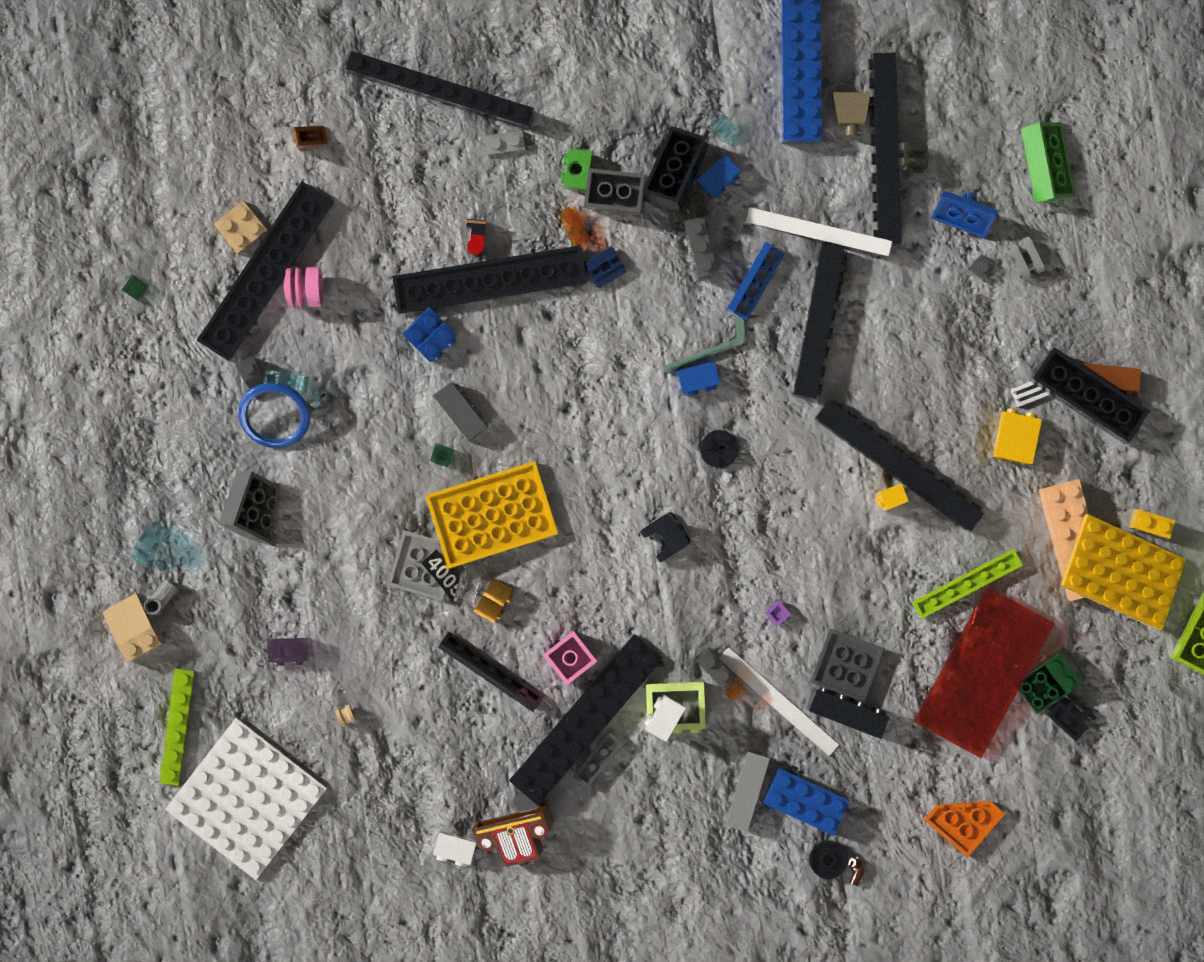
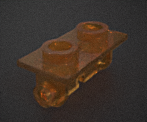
M576 206L565 208L562 212L558 213L572 247L591 241Z

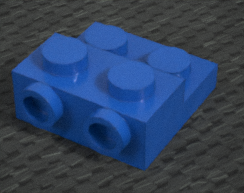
M430 307L402 332L429 362L439 360L443 355L442 351L446 347L451 348L457 341L455 339L457 337L455 332Z

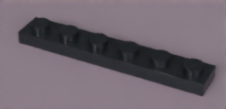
M451 632L447 633L438 646L439 649L532 712H534L544 697Z

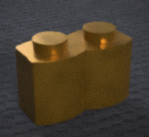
M492 578L474 612L492 623L495 620L500 621L505 612L502 610L504 604L507 603L509 605L514 596L511 593L513 589Z

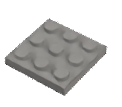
M403 530L387 586L443 601L445 591L421 564L436 549L444 557L439 540Z

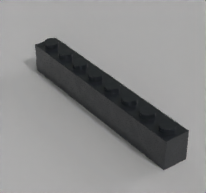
M821 244L792 396L815 400L817 396L821 395L822 385L819 382L820 377H824L826 366H823L824 358H828L829 347H826L827 339L831 340L833 328H830V323L835 320L836 310L833 307L834 302L839 300L840 291H837L838 283H842L843 272H840L841 264L845 265L847 253H844V248L827 244Z

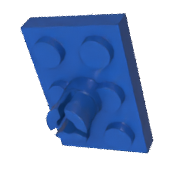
M943 190L931 219L985 238L998 210L977 203V197L973 193L969 192L967 195V192H965L961 197Z

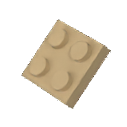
M244 200L214 223L215 227L237 254L241 253L267 232V229Z

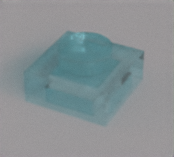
M724 114L710 126V129L722 142L736 129Z

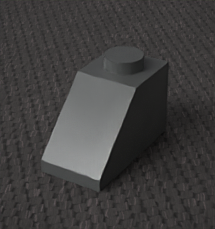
M250 356L235 365L249 389L260 384L269 383L255 357ZM264 392L255 398L258 400L270 392Z

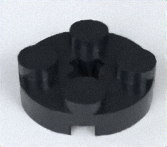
M722 430L708 433L701 442L700 447L701 457L704 462L715 468H725L731 465L738 456L739 450L735 437L729 432ZM716 444L725 447L722 450L723 454L720 455L718 452H714Z
M820 841L812 847L809 853V865L813 872L822 879L837 878L847 867V854L843 847L835 841ZM827 854H830V857L834 859L830 862V865H826V862L823 861Z

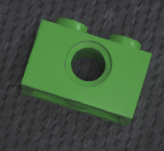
M569 148V153H565L564 165H567L566 172H562L561 178L564 189L586 192L592 151ZM578 165L582 168V171L579 174H573L571 168Z

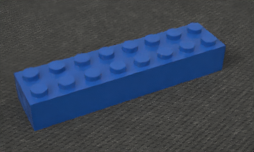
M781 0L782 144L820 143L822 140L820 0Z

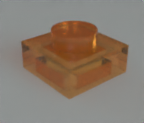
M734 683L726 689L728 693L725 695L732 701L746 691L741 683L739 685Z

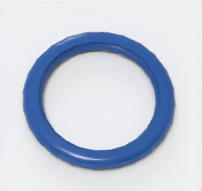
M270 382L251 388L245 393L238 407V418L244 432L256 443L269 448H283L297 443L307 433L310 425L311 414L304 398L293 388L281 383ZM270 391L280 392L296 402L300 409L301 422L295 433L284 439H269L260 435L252 428L248 419V408L252 400L259 394Z

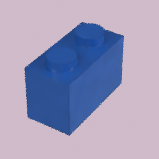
M724 154L697 179V183L711 199L715 196L719 198L726 191L725 187L729 183L733 185L740 178L738 175L741 170Z
M715 361L677 371L682 394H687L688 397L699 394L698 390L705 389L706 392L716 390L717 385H720Z

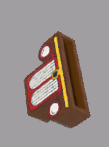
M542 806L476 822L472 832L481 850L490 851L495 845L497 846L505 867L517 864L527 865L531 861L538 860L544 849L540 839L548 835L553 826V820L548 806Z

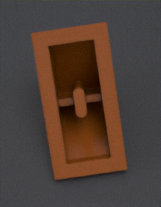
M324 126L292 128L296 147L299 151L328 144Z

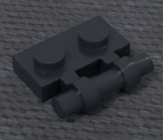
M1069 693L1064 696L1069 702L1064 705L1059 701L1048 712L1047 716L1076 742L1089 728L1083 722L1088 719L1093 723L1097 717L1089 707L1086 708L1079 701L1080 699L1076 695L1073 696ZM1073 707L1081 713L1079 717L1070 711Z

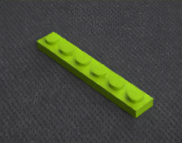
M1013 548L912 601V604L919 618L922 619L1023 566Z
M175 668L159 781L161 784L180 785L195 674L193 670Z

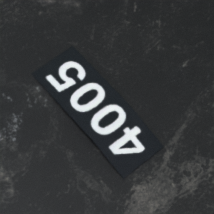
M437 549L421 563L454 604L469 590L454 569H448L445 558Z

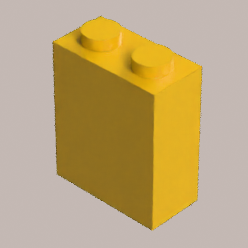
M1013 409L1001 412L992 457L1032 465L1042 419L1037 418V415L1032 413H1026V416L1018 414L1019 411Z

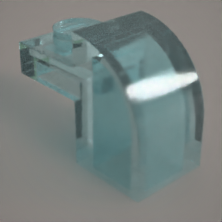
M265 370L263 384L270 382L281 383L293 388L300 395L306 396L309 377Z
M154 521L135 544L131 558L147 568L171 531Z

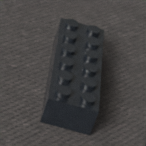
M1055 347L1049 349L1029 380L1123 444L1130 443L1150 410Z

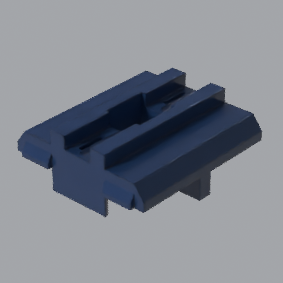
M612 246L584 262L586 270H588L598 288L614 281V279L627 272ZM607 262L610 269L602 272L600 266Z

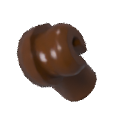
M853 857L848 861V865L853 872L849 883L858 886L865 869L861 860Z

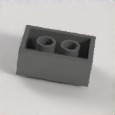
M589 168L584 207L589 210L644 215L645 201L642 190L648 177L645 174Z

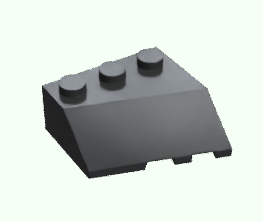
M237 471L219 524L247 539L275 546L273 529H276L274 514L278 507L279 486L252 471Z

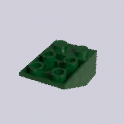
M1062 647L1021 677L1014 685L1036 714H1039L1081 686L1087 676L1067 650Z

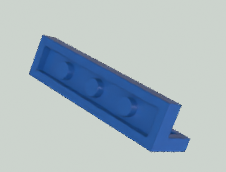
M765 242L727 310L747 321L785 254L772 248L771 244ZM769 251L779 256L776 263L767 265L766 256ZM766 268L767 279L758 281L757 271ZM757 285L759 293L757 296L749 298L747 294L748 287ZM747 301L749 310L744 315L737 311L736 308L739 303Z

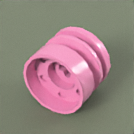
M307 267L305 276H302L300 268H296L295 277L293 269L286 268L284 294L289 308H295L296 300L298 308H302L304 299H307L309 307H322L323 281L320 267Z

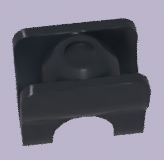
M672 512L666 513L640 531L643 538L652 534H659L664 538L665 547L656 556L659 562H663L688 546L691 541L683 526Z

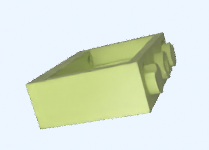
M704 682L646 684L647 717L649 713L653 715L652 692L698 690L699 723H677L671 734L682 733V730L690 729V733L702 732V729H706Z

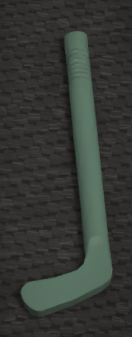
M735 317L734 319L737 334L735 339L663 366L665 373L744 344L745 327L743 318Z

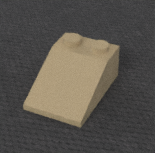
M137 593L103 611L117 646L127 663L164 644L149 614L144 610V605Z

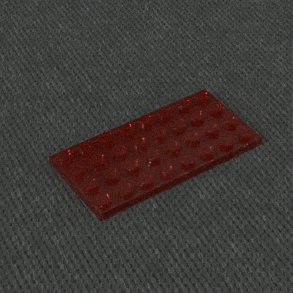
M986 586L913 722L982 758L1055 623Z

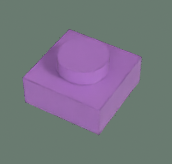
M779 600L764 612L776 627L791 615Z

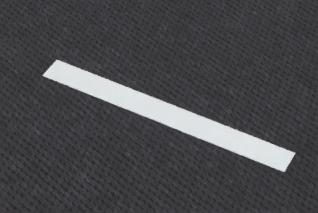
M749 207L746 218L748 223L889 256L892 241L751 207Z
M729 647L719 657L728 668L828 756L839 746L838 743Z

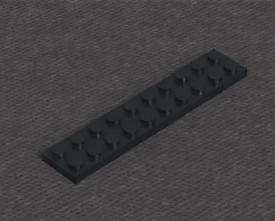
M301 181L198 337V342L230 362L284 280L286 268H292L331 209L334 201Z
M581 245L392 276L398 314L423 311L428 307L431 309L587 284Z
M633 634L515 772L509 782L539 806L663 658Z

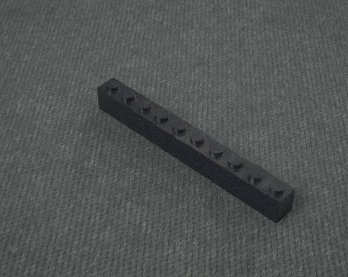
M351 51L345 68L349 74L528 130L535 112L533 107Z
M896 52L873 53L871 59H868V70H872V78H869L868 81L869 89H872L869 108H873V115L870 116V127H873V134L870 135V145L874 146V153L871 154V165H874V173H871V183L875 184V192H872V203H875L876 211L872 212V220L876 222V230H873V237L892 241L891 246H897L902 241Z
M828 400L814 420L967 532L973 530L984 515L981 511V506L975 502L969 503L965 500L966 495L958 490L954 492L950 489L951 485L944 479L939 481L934 477L935 473L927 467L924 470L919 466L920 462L912 456L910 458L903 454L905 451L897 445L894 447L890 445L888 438L882 434H875L872 431L873 427L866 422L860 423L854 413L851 411L845 412L841 409L842 405L836 400Z

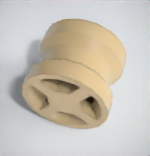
M350 704L346 705L344 709L335 710L342 728L349 722H357Z

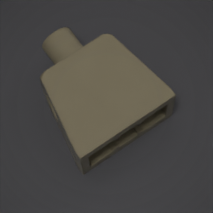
M834 92L832 100L837 126H845L846 137L857 136V126L865 125L870 92Z

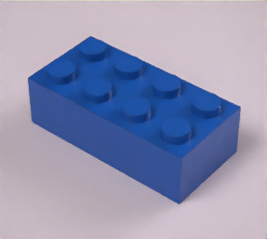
M778 767L762 802L834 836L850 800Z

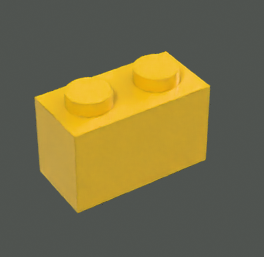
M902 483L876 493L877 497L875 498L878 508H882L883 511L909 502Z
M1136 509L1133 511L1129 528L1163 539H1170L1175 520Z

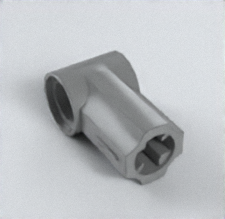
M165 579L154 594L145 601L144 610L152 616L160 615L179 589ZM152 602L158 603V609L155 612H151L149 609Z

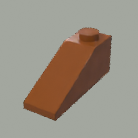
M1091 363L1081 364L1127 396H1133V393L1139 392L1141 369Z

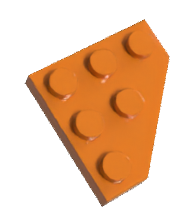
M990 800L937 804L923 820L968 858L1005 813Z

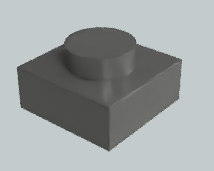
M980 254L968 270L981 281H984L996 266Z

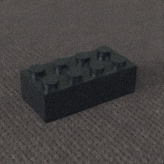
M673 126L670 127L642 190L645 202L678 213L681 212L708 150L707 137Z
M819 686V689H813L806 707L807 711L882 739L890 718L885 715V711L875 707L870 710L867 708V704L855 700V703L849 702V697L837 693V696L831 695V690Z

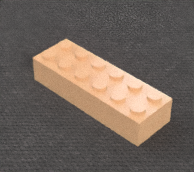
M1079 479L1039 489L1062 580L1084 516L1089 514ZM1065 588L1068 601L1085 598Z

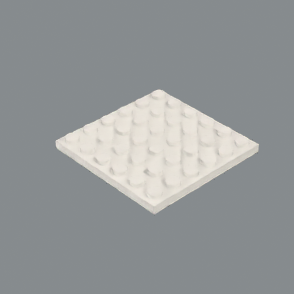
M236 717L165 810L253 879L257 880L323 795L327 787Z

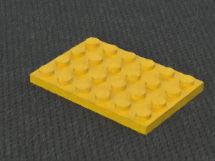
M535 461L425 495L448 569L558 534Z
M1087 514L1082 521L1061 587L1160 631L1164 628L1186 559Z

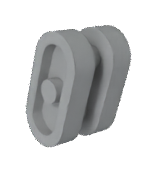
M1030 237L1021 239L1022 246L1017 247L1013 243L1007 246V251H1005L1010 262L1013 261L1016 267L1014 272L1017 278H1021L1023 281L1031 278L1030 271L1032 270L1037 274L1045 271L1043 262ZM1023 253H1026L1030 261L1027 265L1023 259Z

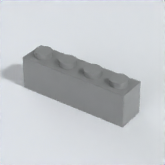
M746 751V754L741 755L739 765H742L740 773L736 772L734 783L736 784L735 791L730 792L728 802H731L729 810L725 809L722 819L725 821V826L748 833L770 760L769 757L751 751Z

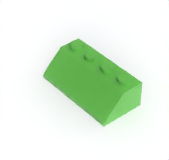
M1041 122L1021 128L1035 203H1046L1076 197L1062 122Z

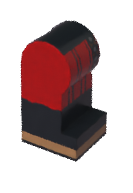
M467 219L466 228H471V238L467 244V250L472 256H479L484 250L486 220Z

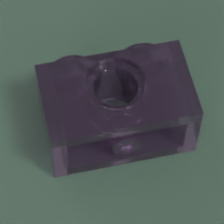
M308 637L267 639L268 662H273V666H283L285 662H292V665H304V661L309 660ZM286 646L291 647L293 650L291 657H286L283 653Z

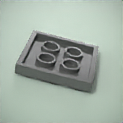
M829 628L810 683L865 702L884 648Z

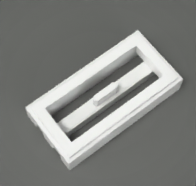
M1032 382L1011 389L1017 407L1050 394L1045 392L1020 402L1019 398L1042 389L1037 387L1017 395L1016 391L1034 385Z

